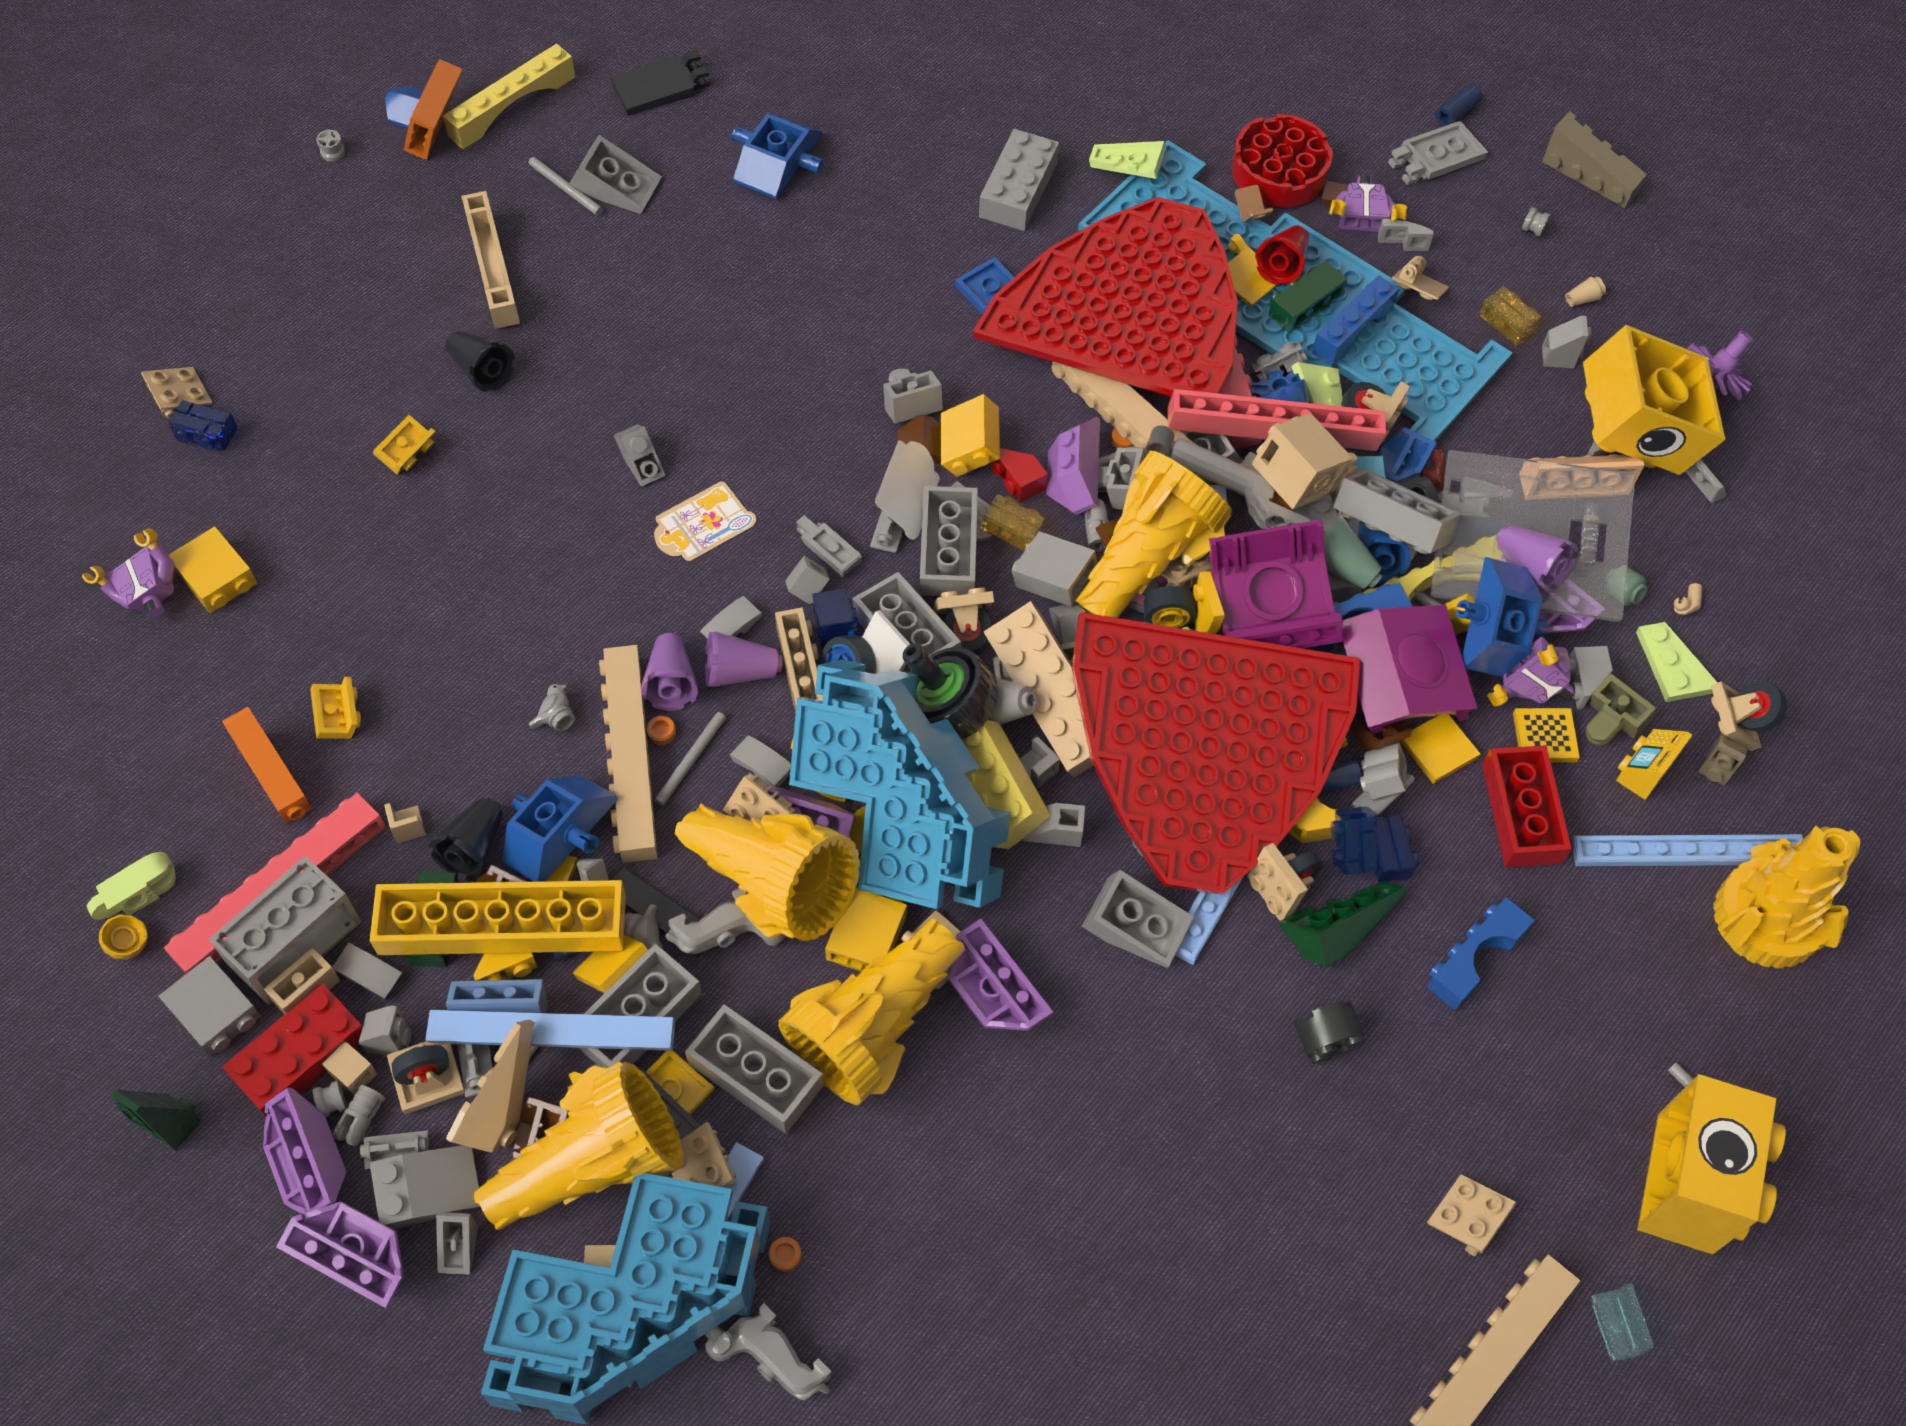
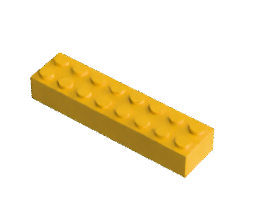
M622 880L376 884L370 943L377 955L623 951L626 894Z

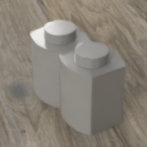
M1400 743L1365 752V760L1361 761L1364 776L1360 777L1364 793H1369L1373 800L1407 790V762Z

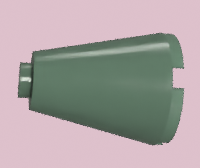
M1339 515L1336 519L1339 525L1336 526L1333 523L1324 533V555L1327 571L1362 589H1365L1367 586L1373 588L1382 578V575L1379 573L1382 567L1346 520Z

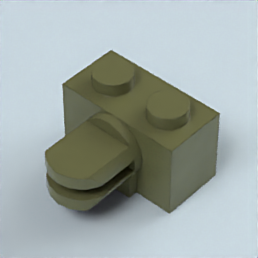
M1610 673L1591 694L1590 705L1598 713L1588 722L1586 737L1590 743L1604 746L1622 729L1635 739L1653 720L1656 707Z

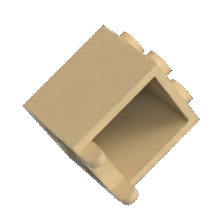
M1310 413L1273 425L1268 431L1269 436L1266 441L1257 449V455L1252 465L1292 509H1296L1327 497L1331 492L1337 490L1340 486L1339 479L1346 468L1356 462L1357 456L1351 452L1347 453Z

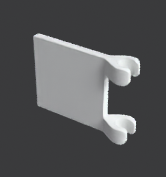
M878 610L873 615L862 636L869 643L874 653V673L877 674L888 670L902 672L906 665L902 658L903 651L910 643L884 614Z

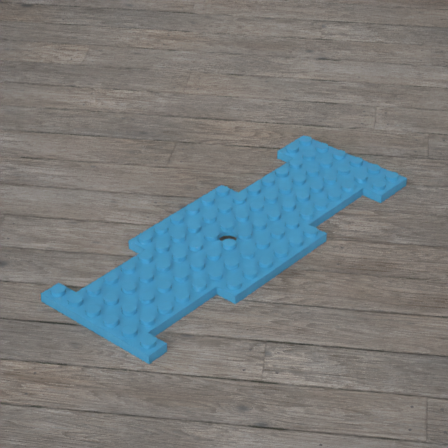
M1169 140L1165 142L1166 150L1156 179L1130 175L1078 225V231H1081L1105 217L1156 197L1205 209L1225 250L1228 263L1238 255L1228 249V245L1231 243L1230 238L1235 234H1239L1247 246L1256 253L1264 240L1295 225L1304 227L1309 233L1310 240L1304 270L1298 279L1304 277L1312 267H1318L1327 261L1347 278L1343 296L1291 333H1288L1268 315L1271 298L1277 292L1287 289L1290 284L1280 283L1253 307H1250L1237 296L1236 332L1272 355L1279 352V348L1290 341L1296 343L1299 341L1302 349L1298 350V352L1304 351L1308 359L1304 363L1331 367L1312 354L1317 333L1378 275L1399 288L1393 309L1378 323L1374 320L1370 321L1354 339L1348 352L1331 368H1337L1340 374L1354 383L1370 382L1384 390L1386 395L1391 397L1401 381L1409 385L1410 387L1405 394L1409 399L1401 413L1416 422L1410 430L1435 442L1503 368L1513 353L1491 339L1477 355L1396 304L1406 292V289L1397 285V281L1287 213H1284L1272 226H1269L1260 219L1242 223L1237 205L1196 180L1205 171L1206 163Z

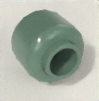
M1621 566L1616 570L1613 569L1605 577L1606 594L1623 606L1640 603L1647 593L1646 578L1628 566Z

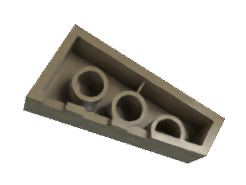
M1569 111L1554 128L1542 162L1626 208L1639 193L1647 174L1623 154L1618 156L1613 152L1611 144L1606 140L1602 143L1591 134L1593 130L1585 124L1583 127L1575 120L1576 116Z

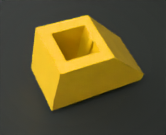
M1316 797L1287 834L1301 843L1339 838L1346 832L1350 820L1345 818L1342 812L1330 809L1320 803Z
M484 953L473 976L475 981L510 980L514 977H525L538 967L532 953Z

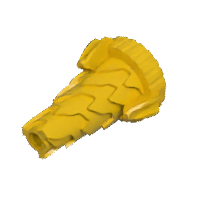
M1149 451L1133 473L1135 479L1132 481L1127 492L1122 517L1116 524L1113 536L1106 547L1104 555L1088 576L1089 583L1075 601L1090 614L1118 618L1137 593L1141 595L1150 582L1163 573L1172 560L1174 561L1182 554V563L1189 567L1194 561L1201 559L1210 552L1209 539L1225 536L1224 525L1231 517L1230 513L1232 512L1228 503L1212 487L1187 468L1161 453Z
M700 804L696 811L688 813L681 822H678L675 829V835L687 848L708 862L709 867L739 884L738 888L750 893L737 897L735 905L742 910L763 935L771 939L783 934L791 939L795 937L803 941L815 940L819 936L826 934L830 928L837 924V921L843 916L853 898L860 873V859L856 844L849 837L830 828L817 824L814 825L811 818L807 815H765L761 821L753 817L749 821L738 816L731 817Z
M1815 826L1804 839L1792 846L1791 842L1787 839H1780L1752 847V859L1749 862H1743L1737 869H1734L1723 882L1715 896L1716 901L1713 908L1715 910V922L1718 924L1720 934L1731 948L1740 956H1744L1748 961L1768 968L1770 966L1774 968L1793 967L1799 962L1803 963L1824 946L1836 948L1841 942L1843 930L1846 928L1849 911L1846 906L1832 905L1834 896L1845 884L1849 867L1857 857L1860 847V839L1857 834L1852 830L1845 831L1840 828L1829 827L1819 829Z
M931 918L908 941L898 945L883 958L880 956L876 957L859 975H850L842 984L839 980H834L795 996L791 1000V1009L778 1021L779 1029L793 1052L823 1074V1083L826 1087L846 1102L860 1105L870 1094H884L889 1088L905 1052V1047L895 1041L914 1023L911 1018L927 1004L930 993L948 976L945 971L965 951V947L937 919Z
M618 1062L609 1068L598 1065L590 1067L573 1084L565 1097L560 1100L561 1108L570 1110L567 1112L569 1117L545 1130V1137L522 1149L520 1157L499 1169L498 1174L487 1180L483 1186L474 1192L475 1203L481 1206L485 1216L495 1225L496 1230H501L521 1218L539 1214L563 1201L564 1205H567L586 1193H598L613 1184L633 1183L634 1177L637 1175L648 1173L665 1177L681 1168L684 1155L677 1128L660 1094L641 1070L634 1064L627 1062Z

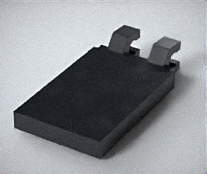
M698 51L687 52L683 58L677 55L612 76V84L627 115L630 116L694 95V90L710 85V80L707 77L709 72L705 66L702 67Z

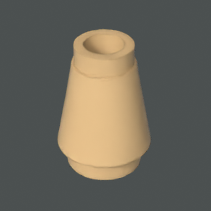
M1589 277L1566 293L1565 298L1568 305L1574 307L1600 300L1605 295L1606 288L1601 278Z

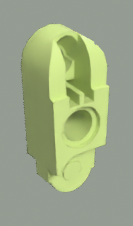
M164 852L149 854L97 885L96 888L99 894L92 897L87 904V909L92 919L101 920L109 918L122 910L127 915H131L160 899V895L169 891L174 886L176 879L174 866L168 855Z

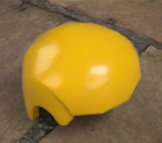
M119 914L108 919L99 932V943L104 953L113 959L128 960L136 957L144 950L148 939L145 924L132 915Z

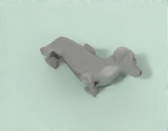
M740 888L732 892L735 902L737 897L749 894ZM726 902L719 905L699 922L685 924L687 918L684 913L669 920L671 930L666 934L668 941L676 944L682 952L689 954H698L718 945L722 948L727 947L734 942L736 936L747 931L755 932L770 946L782 942L786 936L780 934L771 939L763 935L742 910L735 905V902Z
M765 1303L759 1308L758 1316L742 1317L727 1331L716 1326L705 1334L707 1337L705 1344L706 1352L713 1360L722 1362L738 1353L747 1352L760 1363L757 1369L766 1380L771 1382L775 1379L791 1395L800 1400L808 1399L818 1391L828 1394L830 1391L825 1383L830 1380L831 1370L819 1358L814 1362L813 1370L800 1362L785 1334L780 1329L773 1327L776 1323L774 1321L776 1315Z

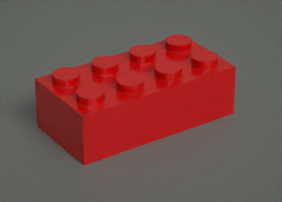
M1547 745L1490 749L1482 763L1505 868L1562 864L1572 848Z
M322 983L224 1064L222 1068L266 1117L265 1103L283 1090L293 1088L302 1095L328 1072L322 1063L344 1042H347L354 1049L360 1046L359 1040L363 1027Z

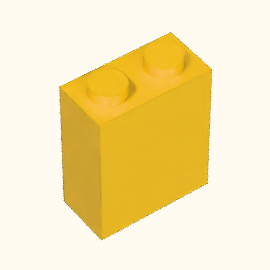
M984 394L941 413V465L958 477L1000 459L999 407Z
M215 526L169 554L175 564L174 570L209 613L222 608L227 602L241 593L247 592L252 586L257 584L250 568Z
M855 888L849 906L846 908L843 916L837 921L825 948L826 960L862 972L876 957L880 956L883 958L895 948L907 917V905L903 904L899 899L885 898L875 893Z

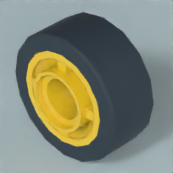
M1180 586L1159 587L1145 596L1143 604L1146 623L1182 629L1186 626L1190 627L1197 618L1194 593L1189 589Z

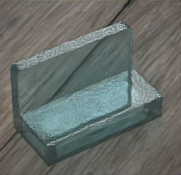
M1632 1283L1624 1284L1618 1290L1594 1294L1590 1297L1611 1362L1643 1356L1654 1348Z

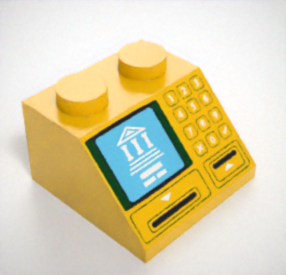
M1653 729L1647 738L1641 735L1632 748L1636 753L1633 757L1627 754L1618 766V769L1622 772L1616 781L1646 800L1687 744L1692 734L1685 731Z

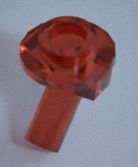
M1443 448L1432 450L1435 467L1426 468L1423 470V473L1435 487H1438L1439 484L1445 486L1444 472L1446 463Z

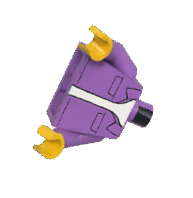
M1360 175L1357 178V183H1350L1347 191L1340 192L1336 199L1332 200L1329 214L1341 215L1339 229L1379 232L1382 219H1390L1391 217L1392 221H1395L1397 218L1406 220L1407 206L1395 204L1391 197L1385 193L1383 185L1372 184L1371 176Z
M145 529L143 533L146 535L147 540L142 533L134 535L135 543L144 548L108 573V580L104 578L105 572L100 566L90 567L96 573V578H93L89 573H83L82 577L87 583L97 582L101 585L100 589L106 595L125 608L146 612L149 617H158L164 613L161 602L174 592L173 574L175 564L162 545H157L155 542L157 540L156 531Z
M1540 637L1532 644L1530 654L1512 670L1503 675L1504 685L1496 684L1493 688L1495 692L1487 694L1492 705L1495 707L1500 706L1508 698L1512 697L1532 699L1538 703L1546 702L1553 695H1557L1562 700H1567L1574 692V687L1569 684L1572 665L1567 649L1564 647H1554L1543 637Z

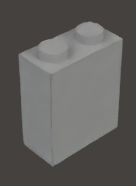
M1039 531L1035 538L1029 541L1020 559L1014 562L1012 574L1017 588L1072 607L1076 602L1075 600L1089 583L1088 576L1098 562L1095 550Z
M210 956L159 995V998L210 1057L227 1048L233 1038L241 1032L248 1031L254 1026L256 1020L261 1017L249 1000Z

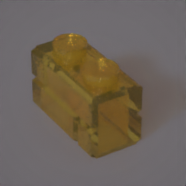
M1504 286L1484 301L1479 314L1516 346L1535 333L1542 318L1535 308L1526 305L1515 292H1510Z
M997 494L983 517L980 529L1025 551L1027 544L1032 542L1039 531L1041 532L1045 518L1035 509H1026L1018 505L1012 497H1003Z

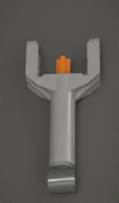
M1161 425L1152 429L1145 449L1146 455L1149 451L1161 453L1192 473L1244 495L1248 511L1260 528L1268 529L1310 521L1309 518L1291 511L1294 509L1283 500L1258 471L1252 470L1179 437L1174 441V432L1167 426ZM1271 517H1281L1285 522L1281 524L1275 523L1271 520Z

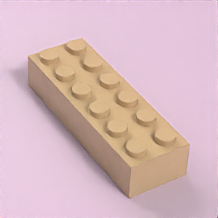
M1030 601L985 630L984 634L1013 682L1029 686L1036 692L1038 702L1032 714L1067 772L1076 777L1094 765L1088 750L1072 674V663L1040 611Z

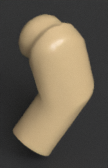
M1697 583L1690 584L1688 587V597H1683L1682 600L1679 597L1676 598L1674 610L1677 614L1688 615L1700 609L1702 585Z

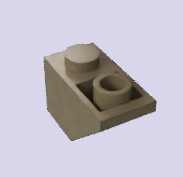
M1721 734L1711 747L1698 772L1705 775L1710 781L1725 786L1744 761L1747 747Z

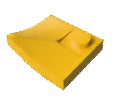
M1199 572L1198 582L1193 587L1197 609L1195 631L1216 634L1225 614L1211 572Z

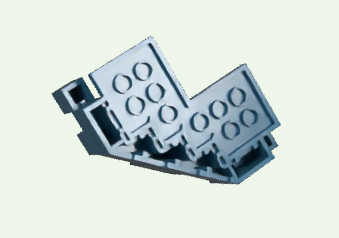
M842 659L818 665L815 694L823 695V701L806 697L797 698L789 785L866 803L858 889L934 909L942 907L945 882L955 884L953 898L955 902L980 908L1000 898L1004 869L989 866L992 847L1007 841L1010 812L986 807L966 776L972 774L980 767L948 719L930 724L915 701L917 675L896 670H888L877 674L867 673L866 664Z
M644 1173L634 1177L610 1268L512 1250L483 1351L487 1354L512 1358L515 1361L514 1364L490 1360L481 1395L494 1407L523 1412L525 1405L547 1409L555 1419L588 1425L593 1408L634 1381H636L640 1389L644 1388L696 1353L697 1349L694 1341L734 1314L749 1317L756 1289L753 1273L758 1252L764 1253L771 1225L768 1208L735 1201L731 1222H727L733 1196L732 1189Z

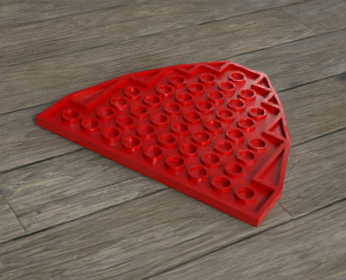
M1156 197L1105 217L1049 247L993 296L973 330V337L981 341L1171 397L1174 389L1221 394L1233 371L1238 300L1225 250L1205 209Z
M1084 612L1079 613L1072 674L1090 759L1124 829L1164 886L1222 895L1258 864L1257 858L1264 847L1272 843L1276 847L1320 794L1356 714L1360 658Z

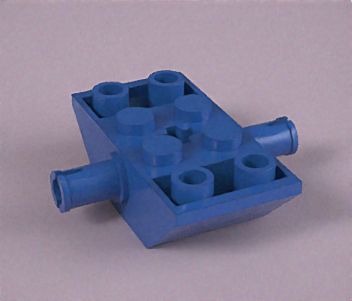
M771 113L765 115L754 132L738 125L735 126L731 138L733 141L744 145L733 178L734 183L777 199L798 168L803 167L816 174H820L824 166V159L809 153L822 136V131L785 116Z
M1485 557L1475 603L1461 600L1457 607L1465 608V611L1456 609V615L1459 618L1470 619L1462 655L1465 669L1503 677L1504 674L1512 670L1530 654L1534 636L1542 637L1546 634L1547 631L1539 629V626L1548 628L1547 622L1543 619H1538L1543 598L1528 568Z
M581 775L547 779L530 798L525 794H518L517 797L523 802L515 798L512 801V807L517 813L507 823L502 862L532 882H545L576 846L587 854L594 852L592 848L587 846L588 844L596 849L598 848V837L588 832L619 798Z

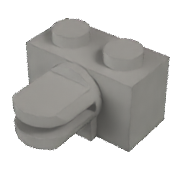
M896 369L889 374V383L883 384L885 410L894 424L905 422L916 416L929 415L943 410L942 385L932 370L921 374H911L908 369Z
M1117 448L1115 459L1110 460L1109 466H1099L1098 492L1108 493L1112 509H1124L1127 492L1132 481L1135 479L1133 473L1145 458L1143 448Z

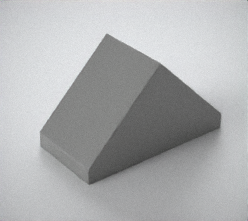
M1076 602L1072 607L1061 605L1049 608L1060 644L1075 642L1078 615L1080 612L1086 613V611Z
M438 1212L436 1215L438 1273L470 1275L478 1224L471 1214Z

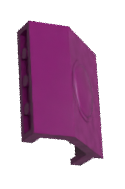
M1321 520L1209 539L1210 553L1208 554L1212 577L1225 614L1221 624L1223 636L1296 648H1308L1343 642L1342 618L1340 613L1336 614L1333 606L1325 562L1324 528Z
M1446 605L1376 609L1342 621L1343 643L1347 656L1360 658L1358 695L1367 726L1373 733L1383 731L1384 725L1413 717L1455 714L1459 721L1471 718L1469 711L1478 709Z

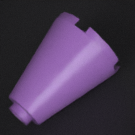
M1509 525L1507 528L1503 527L1496 537L1498 542L1497 548L1515 565L1528 568L1535 584L1545 592L1553 591L1549 587L1553 584L1559 586L1564 581L1575 562V559L1571 557L1573 550L1578 553L1577 544L1570 540L1515 525Z
M717 631L709 632L706 646V654L708 656L707 663H705L706 686L718 687L773 678L777 672H781L782 655H778L777 649Z
M673 633L662 634L655 640L641 684L643 700L646 702L647 699L652 703V707L659 710L674 711L683 709L684 704L689 701L692 704L698 695V684L684 642L679 635Z

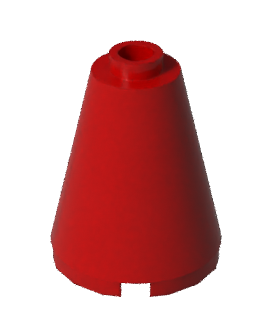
M1295 225L1264 240L1255 254L1258 273L1266 281L1275 285L1280 283L1291 284L1297 280L1305 266L1310 240L1308 231L1302 226Z

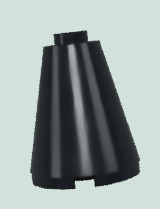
M456 331L448 337L446 351L476 388L483 392H488L487 390L490 389L498 390L508 382L514 370L511 367L512 359L515 360V355L511 348L504 343L462 331Z
M491 798L478 799L432 838L428 845V848L432 847L433 852L430 854L432 859L447 872L456 873V875L458 872L466 874L464 879L477 878L484 870L503 816L500 804Z

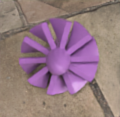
M1740 330L1728 347L1720 349L1715 356L1711 355L1705 346L1697 347L1692 343L1687 348L1690 351L1708 357L1715 390L1719 388L1724 395H1727V391H1729L1738 400H1741L1742 396L1745 397L1751 391L1749 387L1752 383L1738 375L1743 372L1735 368L1739 364V356L1754 340L1748 333Z

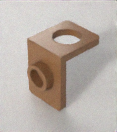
M1258 185L1235 191L1242 223L1265 218L1274 212L1273 208L1264 209Z

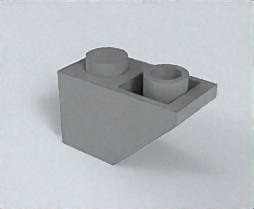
M1579 316L1548 330L1542 345L1543 366L1575 367L1578 358L1583 356L1585 343L1589 342L1591 337V327H1587L1586 316Z
M635 425L614 435L625 462L640 486L666 476L644 426Z
M1607 646L1574 647L1569 656L1572 665L1570 679L1571 685L1574 687L1571 697L1575 699L1577 709H1583L1588 704L1592 692L1613 670Z
M1054 803L1046 806L1051 816L1023 838V841L1080 847L1083 835L1085 806Z
M387 1006L366 1013L359 1040L366 1053L388 1055L409 1046L411 1029H409L397 1006Z

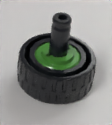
M912 643L904 649L902 658L912 671L910 673L917 675L915 701L930 724L948 719L960 739L963 740L974 734L986 723L993 713L998 700V686L989 668L974 652L965 648L952 647L929 655L919 643Z

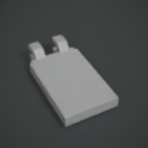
M1458 121L1404 140L1401 147L1392 150L1391 154L1394 158H1390L1388 163L1395 169L1402 167L1407 161L1410 162V165L1405 168L1408 174L1402 176V180L1409 185L1416 183L1421 177L1429 180L1484 160L1488 151L1465 125Z

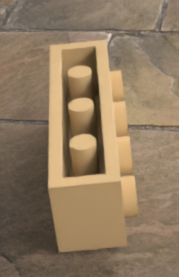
M803 608L775 612L776 628L795 713L797 698L806 697L823 701V695L815 694L818 667L816 668L815 660H818L816 644H811L809 637L813 636L810 620L805 621Z

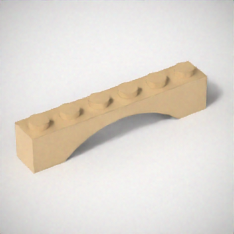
M483 191L464 195L462 200L494 327L497 329L520 324L487 192Z

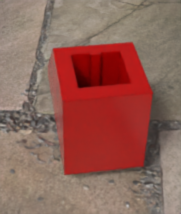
M1000 448V459L990 463L994 474L1002 478L1009 494H1014L1019 502L1047 488L1048 473L1034 455Z

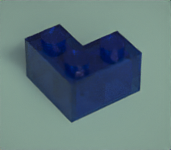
M845 589L812 594L821 654L827 642L835 637L845 635L859 636L856 607H853L852 599L846 597Z

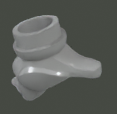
M553 684L548 688L547 697L543 700L537 717L529 722L532 729L549 724L556 731L563 732L572 726L575 716L569 708V700L565 695L566 685Z
M654 904L647 908L643 916L638 913H628L625 915L624 935L643 943L648 950L654 944H657L663 950L662 944L659 941V928L655 919L657 906Z

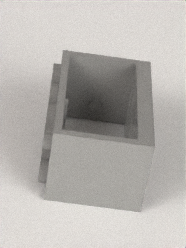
M304 856L215 933L209 941L228 967L269 1006L273 1001L264 990L266 986L312 947L322 957L325 956L362 921L345 892Z

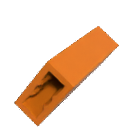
M441 59L438 60L410 118L403 151L425 160L428 159L444 121L443 115L447 113L459 85L462 68Z
M249 707L222 721L285 824L301 818L307 811L312 809Z

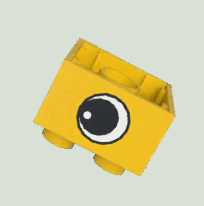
M1625 325L1583 362L1587 383L1585 396L1591 405L1594 422L1592 436L1602 450L1609 453L1617 451L1642 460L1646 467L1654 468L1657 466L1681 475L1725 441L1708 357Z
M1698 1074L1658 1114L1637 1230L1713 1255L1733 1239L1744 1240L1750 1226L1754 1223H1767L1774 1210L1777 1191L1774 1185L1764 1182L1767 1161L1772 1163L1777 1161L1783 1149L1786 1134L1784 1125L1773 1122L1776 1098Z

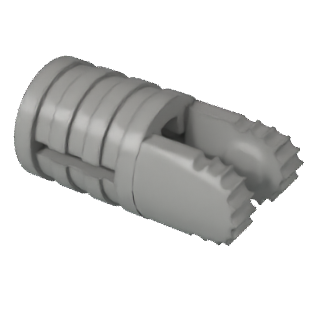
M1098 499L1097 506L1085 512V528L1088 547L1095 550V552H1103L1106 550V547L1095 528L1101 522L1105 523L1109 522L1104 502Z
M360 1085L348 1109L345 1110L332 1133L333 1138L339 1141L346 1139L349 1145L357 1146L370 1126L371 1120L381 1107V1103L384 1102L385 1097L367 1086Z

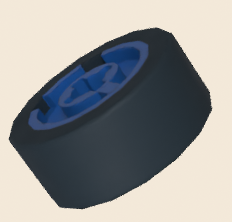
M858 635L839 636L831 639L825 645L821 656V664L842 659L866 664V672L874 673V653L864 638Z

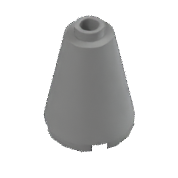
M995 677L998 686V700L988 720L1002 725L1028 716L1035 711L1038 699L1033 688Z

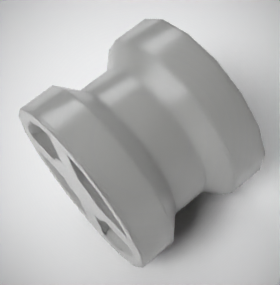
M325 130L318 134L316 141L323 159L332 162L344 156L345 148L342 144L341 135L337 131Z
M1532 207L1521 230L1533 231L1536 236L1540 237L1551 214H1542L1538 212L1537 208Z
M338 1080L331 1082L330 1086L326 1088H313L316 1107L325 1117H328L333 1111L343 1112L348 1109L342 1086Z

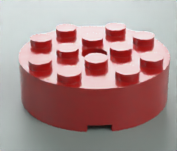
M1276 114L1275 118L1268 119L1259 117L1248 123L1237 137L1232 160V175L1240 189L1258 185L1263 204L1272 208L1295 207L1313 200L1322 192L1330 171L1333 150L1327 142L1326 134L1318 126L1306 119L1288 114Z

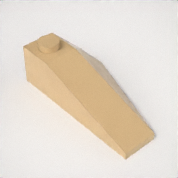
M528 1019L515 1023L494 1056V1061L497 1063L496 1066L491 1068L485 1076L482 1075L477 1085L480 1086L479 1093L471 1104L467 1101L464 1103L446 1137L447 1140L491 1153L509 1147L514 1141L517 1134L515 1128L520 1120L534 1021Z

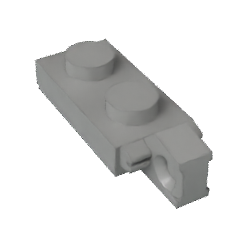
M805 515L796 521L797 531L802 535L801 540L842 577L862 561L861 554L825 523L821 524L818 522L815 525Z

